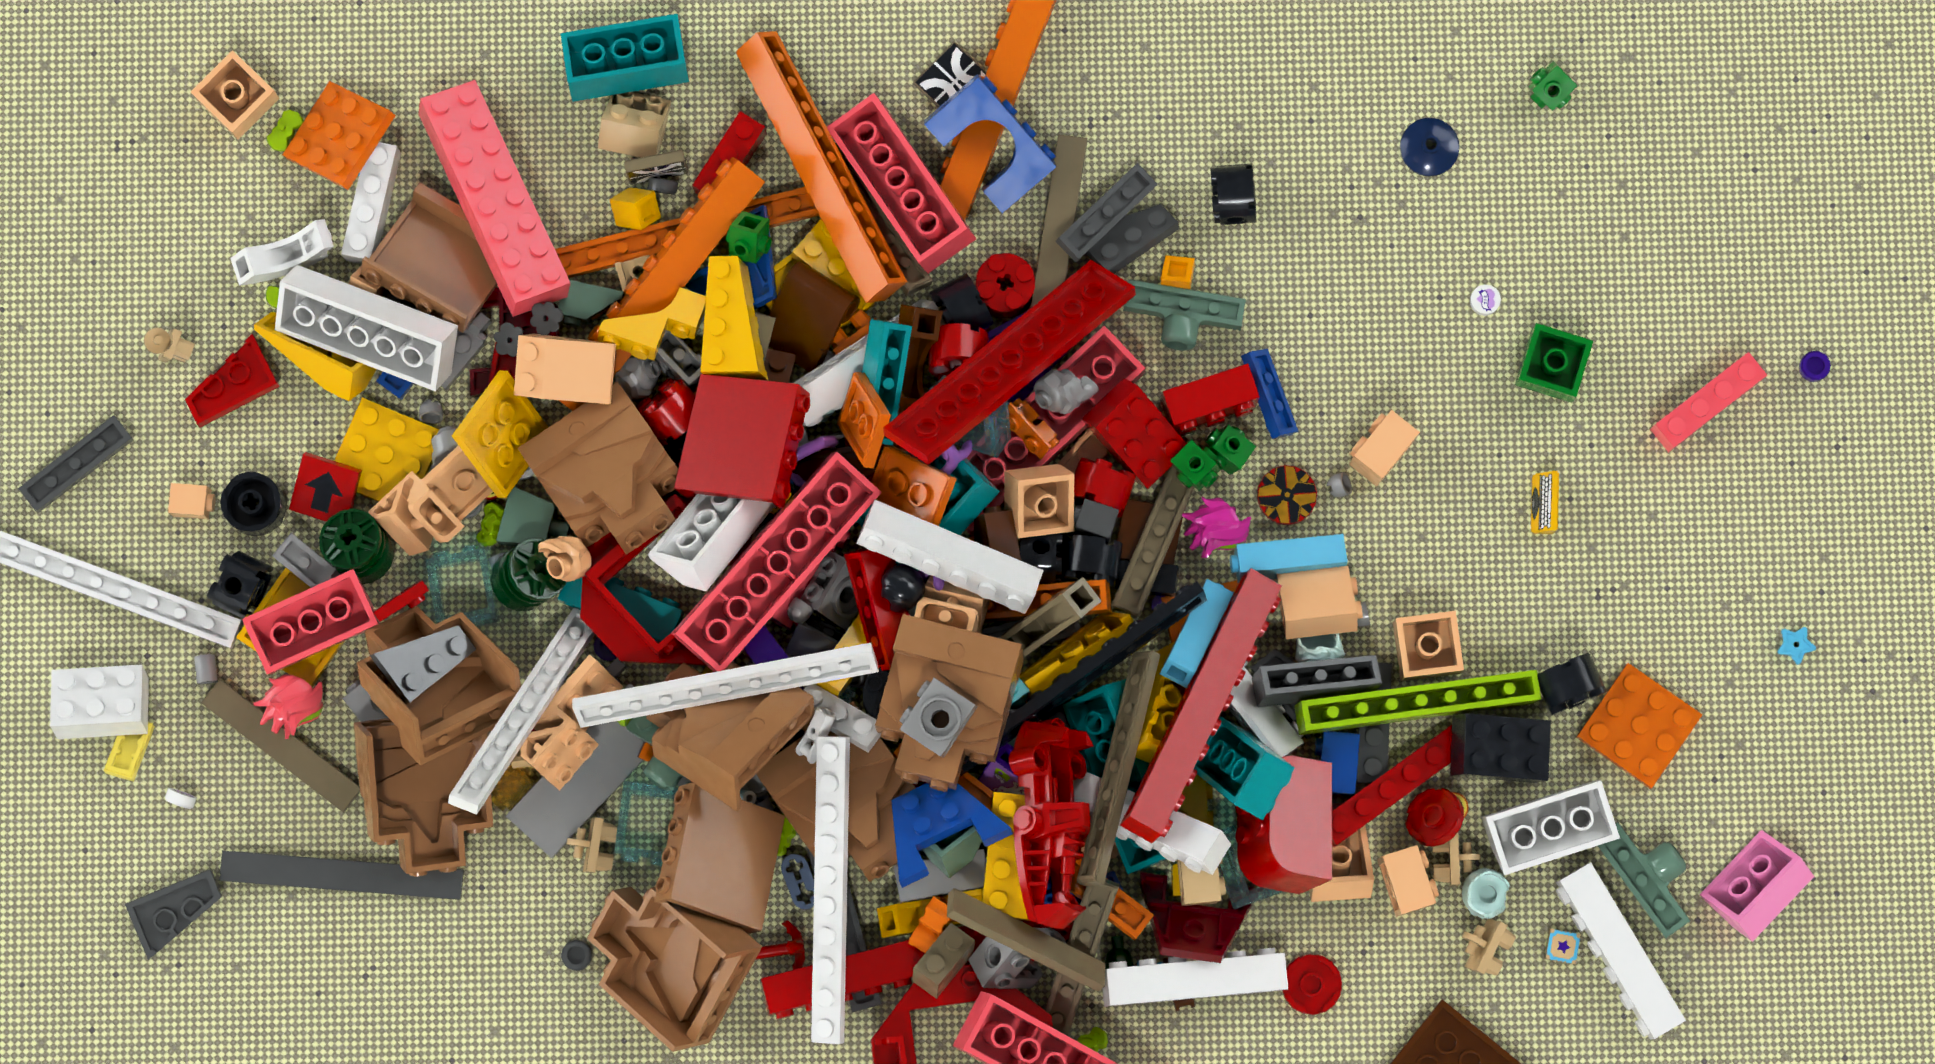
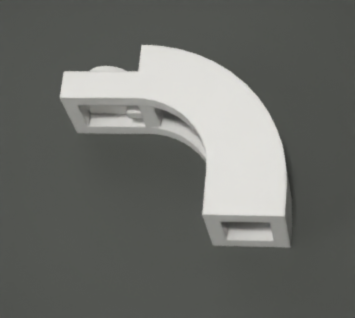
M325 219L313 221L298 233L280 241L245 247L230 259L239 286L285 276L296 265L307 268L328 257L327 251L333 248L334 245Z

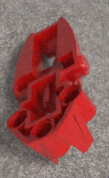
M1059 718L1039 722L1025 721L1019 730L1014 748L1010 752L1009 765L1012 772L1018 776V786L1024 787L1025 805L1019 807L1015 812L1013 829L1018 878L1028 920L1056 929H1065L1086 909V906L1079 905L1075 897L1070 893L1072 876L1075 874L1076 860L1084 857V853L1081 852V848L1085 846L1083 839L1090 833L1089 803L1074 802L1073 780L1082 779L1086 774L1085 759L1078 751L1094 747L1086 731L1068 729ZM1051 864L1053 901L1051 904H1044Z

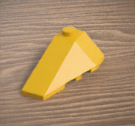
M275 312L269 313L254 324L256 332L323 389L337 395L339 398L347 401L352 400L367 388L376 371L373 367L275 331Z

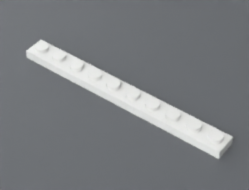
M0 531L1 564L232 649L236 636L243 623L241 619Z
M577 608L572 609L449 794L448 804L476 815L478 814L595 635L580 619L581 610Z
M866 643L573 698L572 708L580 728L876 673L879 672L878 661L872 643Z
M817 736L811 1042L827 1044L844 1043L850 737Z

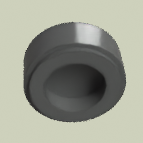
M649 178L648 189L656 193L675 195L678 189V182Z
M570 941L562 949V962L571 970H583L592 961V950L583 941Z

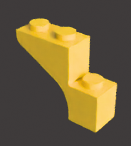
M679 287L677 295L671 304L659 312L611 318L602 321L599 327L597 342L616 344V350L627 351L635 358L641 360L650 359L654 361L666 330L678 338L695 339L705 313L706 296Z
M983 888L963 892L982 901ZM932 898L877 908L881 937L888 938L912 934L920 924L919 919L925 914V908ZM957 921L950 922L955 926L963 925Z

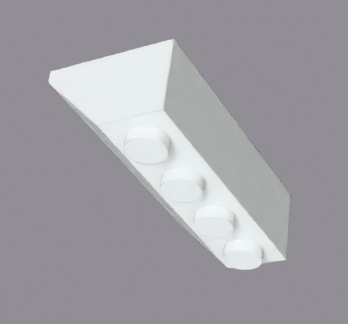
M696 494L649 552L648 556L682 585L707 592L774 508V504L772 502Z
M1245 662L1242 670L1246 671L1240 684L1237 687L1233 686L1230 694L1234 697L1228 709L1244 730L1250 732L1280 757L1289 756L1303 745L1304 741L1301 737L1304 735H1299L1298 726L1294 721L1289 723L1282 715L1285 712L1282 705L1257 707L1252 683L1253 676L1245 668L1248 665Z
M1601 780L1588 782L1481 817L1490 846L1504 875L1620 839Z

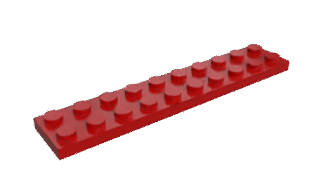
M1090 260L883 427L884 436L929 465L1136 295L1135 286L1093 260Z

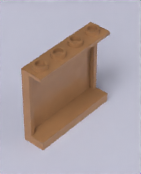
M421 182L413 191L412 201L370 258L365 256L362 260L361 274L370 283L381 285L388 289L396 298L405 299L415 305L421 312L458 325V331L464 333L497 287L496 280L462 207Z
M693 782L679 786L674 796L675 807L672 819L668 825L669 835L666 848L662 853L661 860L663 864L660 877L655 885L656 897L654 902L663 903L669 901L739 926L747 934L761 932L785 815L742 799V808L737 812Z

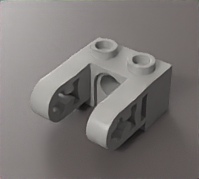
M666 330L655 361L669 378L671 377L674 381L682 379L693 390L698 385L700 374H702L700 372L702 356L699 354L695 355L682 341V338H678Z
M1033 927L1066 944V940L1058 931L1051 928ZM989 937L983 940L968 959L983 988L1031 989L1042 977L1041 968L1031 958Z

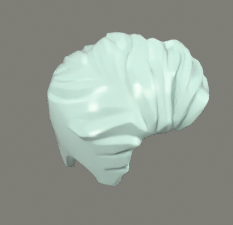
M1339 633L1336 634V637L1334 634L1296 639L1295 660L1298 662L1343 658L1346 654L1343 650Z
M1488 868L1477 869L1466 877L1462 886V899L1472 915L1478 916L1481 919H1491L1505 910L1506 893L1510 885L1500 872Z

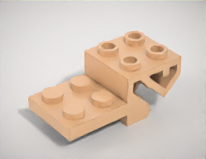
M458 445L423 479H420L411 471L368 513L411 556L428 551L433 537L439 543L449 542L465 527L461 521L493 491Z
M930 575L925 585L924 597L918 601L914 617L981 634L990 599L982 598L978 594L961 587H956L947 581H944L942 590L937 591L933 586V576Z
M588 655L556 692L534 726L536 731L531 732L521 746L520 756L560 791L599 745L585 732L590 726L580 728L572 708V699L621 690L624 686L595 658Z

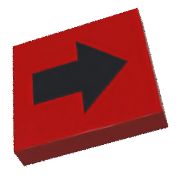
M305 452L302 455L289 510L327 522L336 513L352 509L362 470Z

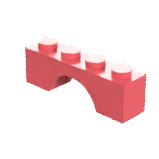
M1748 352L1662 418L1650 430L1669 453L1718 413L1761 382L1767 374Z

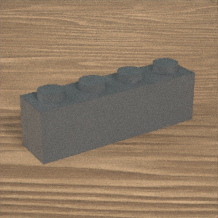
M1376 655L1260 666L1252 677L1257 707L1292 704L1303 700L1376 691L1382 684Z

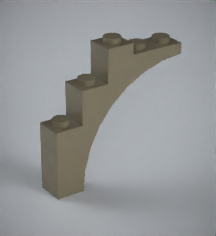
M1082 577L1052 596L1034 612L1018 621L998 638L1022 644L1025 657L1053 636L1082 618L1102 601L1085 578Z

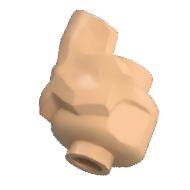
M559 536L538 544V553L543 552V555L547 558V570L555 579H561L566 582L575 581L584 577L585 573L591 568L590 552L580 538Z

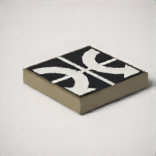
M954 41L913 82V85L939 108L974 76L978 74L985 77L986 71Z
M683 150L624 162L630 185L648 182L649 178L663 179L688 174Z

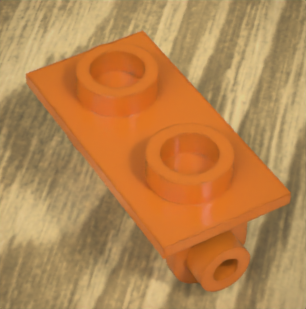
M1018 398L1013 403H1009L1001 414V418L1008 429L1015 432L1023 440L1026 448L1041 460L1049 449L1052 450L1059 444L1058 435L1044 420L1035 426L1033 422L1039 415L1026 400L1022 401Z

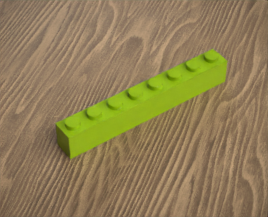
M1537 670L1303 700L1294 705L1299 735L1529 705L1541 700Z

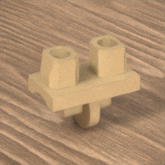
M153 328L144 336V346L151 353L159 354L157 360L165 363L172 360V358L185 363L190 359L195 343L180 338L182 331L174 328L168 333L162 328Z
M591 818L588 841H585L587 829L584 828L577 829L576 839L567 838L566 844L575 846L573 858L582 859L583 849L586 848L583 872L585 873L612 870L614 854L599 852L600 841L616 843L618 827L603 822V818Z
M1458 832L1445 844L1432 847V853L1448 852L1449 864H1433V879L1436 882L1449 883L1450 886H1459V861H1463L1464 873H1472V861L1481 860V854H1472L1471 842L1462 843L1463 854H1459Z
M1487 919L1484 927L1477 925L1473 934L1464 931L1462 938L1469 941L1464 952L1470 954L1465 967L1481 974L1488 973L1497 976L1503 966V961L1493 956L1497 947L1509 950L1516 939V936L1506 929L1508 925L1501 921Z

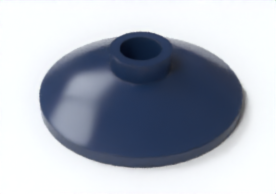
M1423 118L1415 121L1405 130L1400 142V152L1403 161L1413 172L1423 176H1437L1448 171L1456 162L1459 154V140L1455 131L1446 122L1435 118ZM1433 140L1436 143V148L1428 149L1425 144L1426 141Z

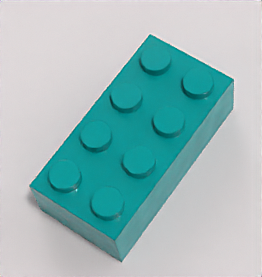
M678 14L560 33L572 102L689 82Z
M1221 716L1219 719L1222 722L1213 737L1209 736L1206 742L1210 746L1207 754L1201 762L1197 761L1194 769L1197 770V775L1234 805L1263 820L1266 814L1273 809L1276 802L1275 799L1282 788L1289 783L1295 767L1250 732Z

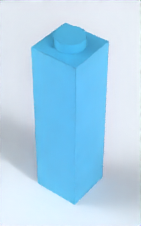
M1343 534L1236 544L1234 555H1230L1231 573H1236L1238 583L1250 568L1270 579H1277V574L1346 566L1348 562Z
M1209 579L1205 581L1202 587L1207 601L1188 614L1160 672V675L1187 688L1234 593L1223 585Z

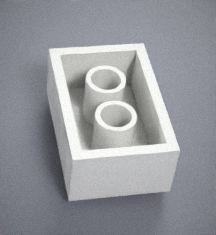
M143 665L52 670L50 727L56 738L70 739L148 734L149 677Z

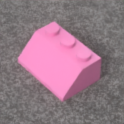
M1761 830L1701 892L1700 896L1734 929L1753 942L1815 876L1800 856Z

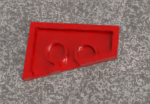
M253 334L245 340L246 343L235 354L232 353L225 360L226 363L214 375L210 374L185 399L199 428L280 387Z

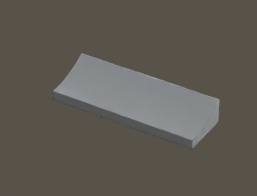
M629 683L625 687V689L632 688L634 686L631 683ZM617 721L593 725L585 731L599 745L560 791L542 776L506 815L513 824L552 859L566 845L567 838H572L577 833V829L582 828L644 761L637 757L644 741L630 733L626 726H621Z

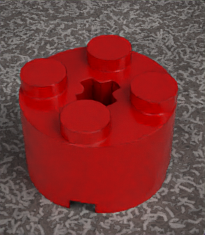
M1010 253L993 254L980 266L976 275V288L980 293L979 296L982 302L986 304L992 316L1010 318L1025 311L1032 303L1035 290V276L1033 269L1023 258ZM1005 280L1009 281L1011 287H1007L1006 291L1000 290L1001 285L999 283H1004Z
M964 323L940 326L938 341L929 350V372L938 378L939 383L989 343L988 333L980 327L979 332L971 330V325Z
M671 377L658 387L660 391L652 399L647 397L636 407L662 446L668 444L665 441L666 438L672 436L675 440L688 430L696 396L682 379L674 381Z
M1081 457L1074 473V502L1082 506L1086 498L1118 509V517H1122L1132 492L1136 475L1125 470H1120L1119 472L1113 470L1112 463L1100 458H1096L1093 461Z

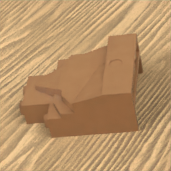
M618 381L613 384L611 404L586 402L517 448L586 548L611 532L625 554H628L659 532L665 530L676 520L662 497L675 490L674 485L678 468Z
M415 606L365 630L370 655L457 625L460 626L476 650L408 704L403 702L370 656L358 661L357 668L361 686L370 694L371 700L399 728L402 747L421 766L493 730L521 688L518 667L462 612L435 624L418 606Z
M903 614L893 646L894 658L875 723L876 731L881 733L880 737L886 740L897 742L899 738L903 739L895 765L896 774L900 775L902 781L911 784H918V780L930 783L932 789L947 792L948 788L956 790L965 755L970 756V761L985 765L987 761L994 763L996 761L1024 661L1022 644ZM933 678L938 679L978 706L944 758L900 730L903 724L899 721L903 713L909 706L915 707L920 699L917 696L919 689L926 680L931 682ZM940 711L934 716V724L937 728H944L948 725L949 715L946 711Z
M683 662L676 670H672L666 676L665 681L701 675V673ZM731 662L725 670L738 668L740 666H738L734 662ZM796 687L647 715L646 719L659 727L652 737L654 757L738 812L742 808L740 789L800 729L806 732L815 713L814 698L806 691Z
M854 701L849 703L850 705L859 709ZM831 731L828 734V736H838L837 734ZM801 737L772 757L756 775L815 858L816 762L810 764L806 756L796 754L795 750L802 739ZM881 738L878 739L869 753L850 743L848 857L851 856L869 882L884 876L889 871V868L897 863L891 800L915 789L913 784L902 781L900 775L896 774V760Z
M389 718L354 722L360 795L364 798L367 834L373 842H377L378 845H391L398 839L400 867L410 876H424L428 874L427 871L439 870L445 873L454 872L457 870V867L466 866L464 831L475 834L484 832V828L493 827L491 794L477 815L448 804L449 794L487 739V733L420 766L402 747L399 728Z
M632 887L612 890L605 898V905L600 915L594 919L592 930L587 937L593 945L611 960L603 970L604 975L598 985L672 1052L709 1043L762 946L739 926L669 901L663 903L654 902L656 897L655 887L648 889L643 897Z

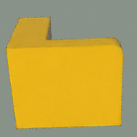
M630 187L609 199L614 220L618 227L642 230L661 218L655 191Z

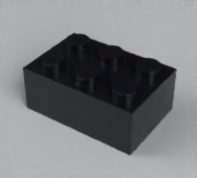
M1468 713L1453 716L1450 776L1529 783L1548 781L1551 720Z

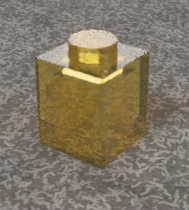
M511 765L491 792L493 794L491 797L492 802L502 811L506 807L511 811L535 783L521 769H513Z

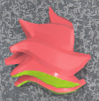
M285 674L276 679L269 678L273 686L265 693L266 696L262 700L256 701L253 704L254 706H267L260 725H264L274 717L271 731L277 734L282 725H284L285 739H290V735L294 736L298 726L310 723L320 716L323 709L322 682H319L312 688L308 682L293 675Z

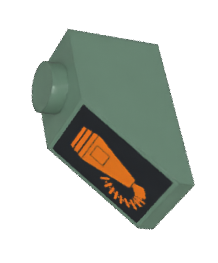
M570 280L568 297L559 301L558 309L563 312V324L580 327L581 323L589 325L604 316L610 306L616 301L619 303L625 295L623 291Z

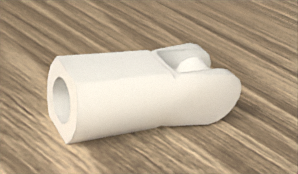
M817 707L805 734L796 747V754L806 756L810 764L815 763L817 757V736H828L837 714L826 707Z

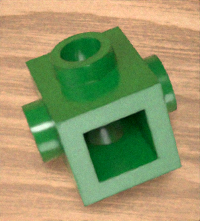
M1553 61L1546 69L1542 67L1530 78L1532 83L1528 87L1534 92L1530 98L1541 109L1547 105L1553 111L1556 107L1560 109L1569 102L1572 97L1570 93L1578 85ZM1554 85L1553 89L1548 91V88Z
M742 211L730 225L727 232L726 242L729 243V256H738L744 262L756 264L763 254L769 252L772 244V238L769 236L770 219Z
M1229 424L1219 430L1215 428L1205 442L1208 444L1207 447L1218 457L1216 463L1219 469L1231 475L1243 467L1256 446L1245 438L1246 435L1242 430Z
M1192 439L1170 460L1173 467L1179 472L1176 477L1188 489L1192 485L1198 491L1203 487L1209 488L1219 476L1217 473L1220 469L1216 463L1218 457L1208 447L1202 450Z

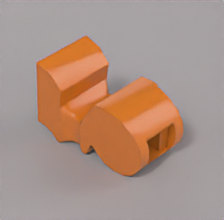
M943 896L932 897L925 908V914L923 917H920V924L913 931L908 944L926 953L946 929V924L952 921L955 922V920L947 917L948 900Z

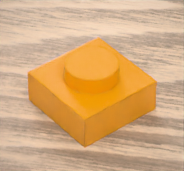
M1165 255L1160 279L1161 285L1191 289L1195 258Z

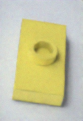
M148 722V734L120 735L116 737L104 768L105 774L134 782L155 728L153 723Z

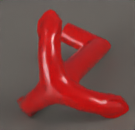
M785 920L782 925L786 927L787 934H790L792 940L787 941V943L762 946L755 960L795 955V960L792 964V969L795 970L802 968L805 962L804 942L802 934L797 927Z

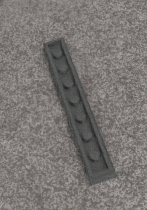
M222 850L219 881L461 900L464 870L457 869L454 872L446 873L432 870L427 871L428 874L424 876H410L404 872L400 864Z

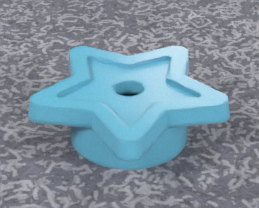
M1802 627L1796 632L1787 629L1781 630L1783 644L1777 650V653L1792 657L1797 665L1801 664L1805 653L1816 650V646L1807 640L1806 627ZM1794 642H1798L1799 646L1794 647Z

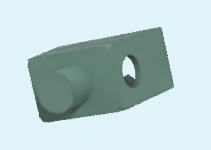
M514 487L508 495L496 541L503 546H517L527 539L541 538L547 540L551 536H569L571 527L567 521L556 519L558 508L555 504Z

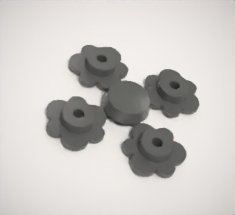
M546 302L544 305L537 303L532 307L533 317H531L530 323L536 327L538 334L548 335L550 332H557L559 330V322L563 319V312L555 308L554 303ZM508 322L503 323L500 327V332L494 334V340L497 342V353L500 355L508 354L511 357L517 356L518 335H523V329L521 327H514L513 324Z

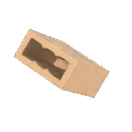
M1348 566L1277 574V583L1282 585L1278 597L1281 598L1279 607L1286 640L1358 630V619L1363 618L1362 605L1360 600L1355 601L1354 595H1358L1356 577H1350Z

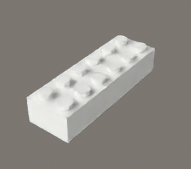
M296 265L280 281L275 331L436 391L451 375L458 325Z

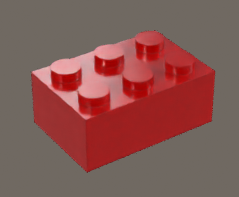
M1247 363L1162 392L1160 402L1168 422L1179 432L1180 436H1185L1197 431L1196 427L1207 423L1208 427H1212L1225 422L1224 418L1229 415L1235 414L1236 418L1253 413V408L1257 406L1260 396Z
M1123 378L1081 419L1122 468L1136 475L1135 482L1147 489L1172 466L1170 460L1187 444L1141 388L1126 378Z

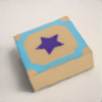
M1549 929L1544 959L1575 965L1581 934Z

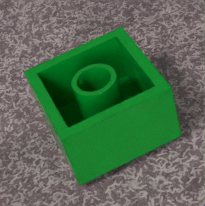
M1536 323L1531 330L1515 385L1572 403L1577 397L1593 340Z

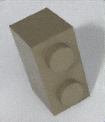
M950 923L914 966L912 981L937 999L973 954L975 940Z

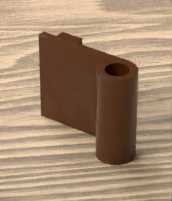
M798 261L786 276L768 315L776 318L769 347L773 350L795 354V364L811 372L823 363L841 324L846 323L854 315L859 306L860 298L804 262Z

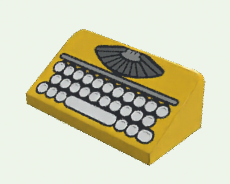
M1558 471L1537 473L1532 477L1531 532L1533 534H1553L1558 530Z

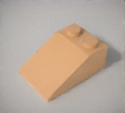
M541 334L518 335L514 395L539 399L611 404L616 344Z
M1332 803V811L1343 803ZM1366 825L1336 847L1332 845V880L1309 890L1311 902L1371 898L1374 875Z

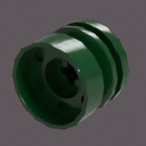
M358 509L342 510L331 516L322 527L319 537L320 551L325 560L338 573L343 574L354 569L361 583L368 584L383 577L390 569L395 556L394 543L389 534L367 512Z
M527 539L501 555L494 563L490 576L492 590L497 599L507 608L516 611H530L559 594L566 585V581L555 579L549 574L546 566L547 558L543 555V552L538 553V544L545 541L544 539Z

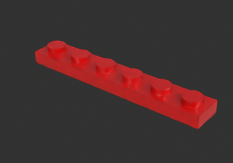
M1452 725L1332 811V845L1334 847L1451 763Z

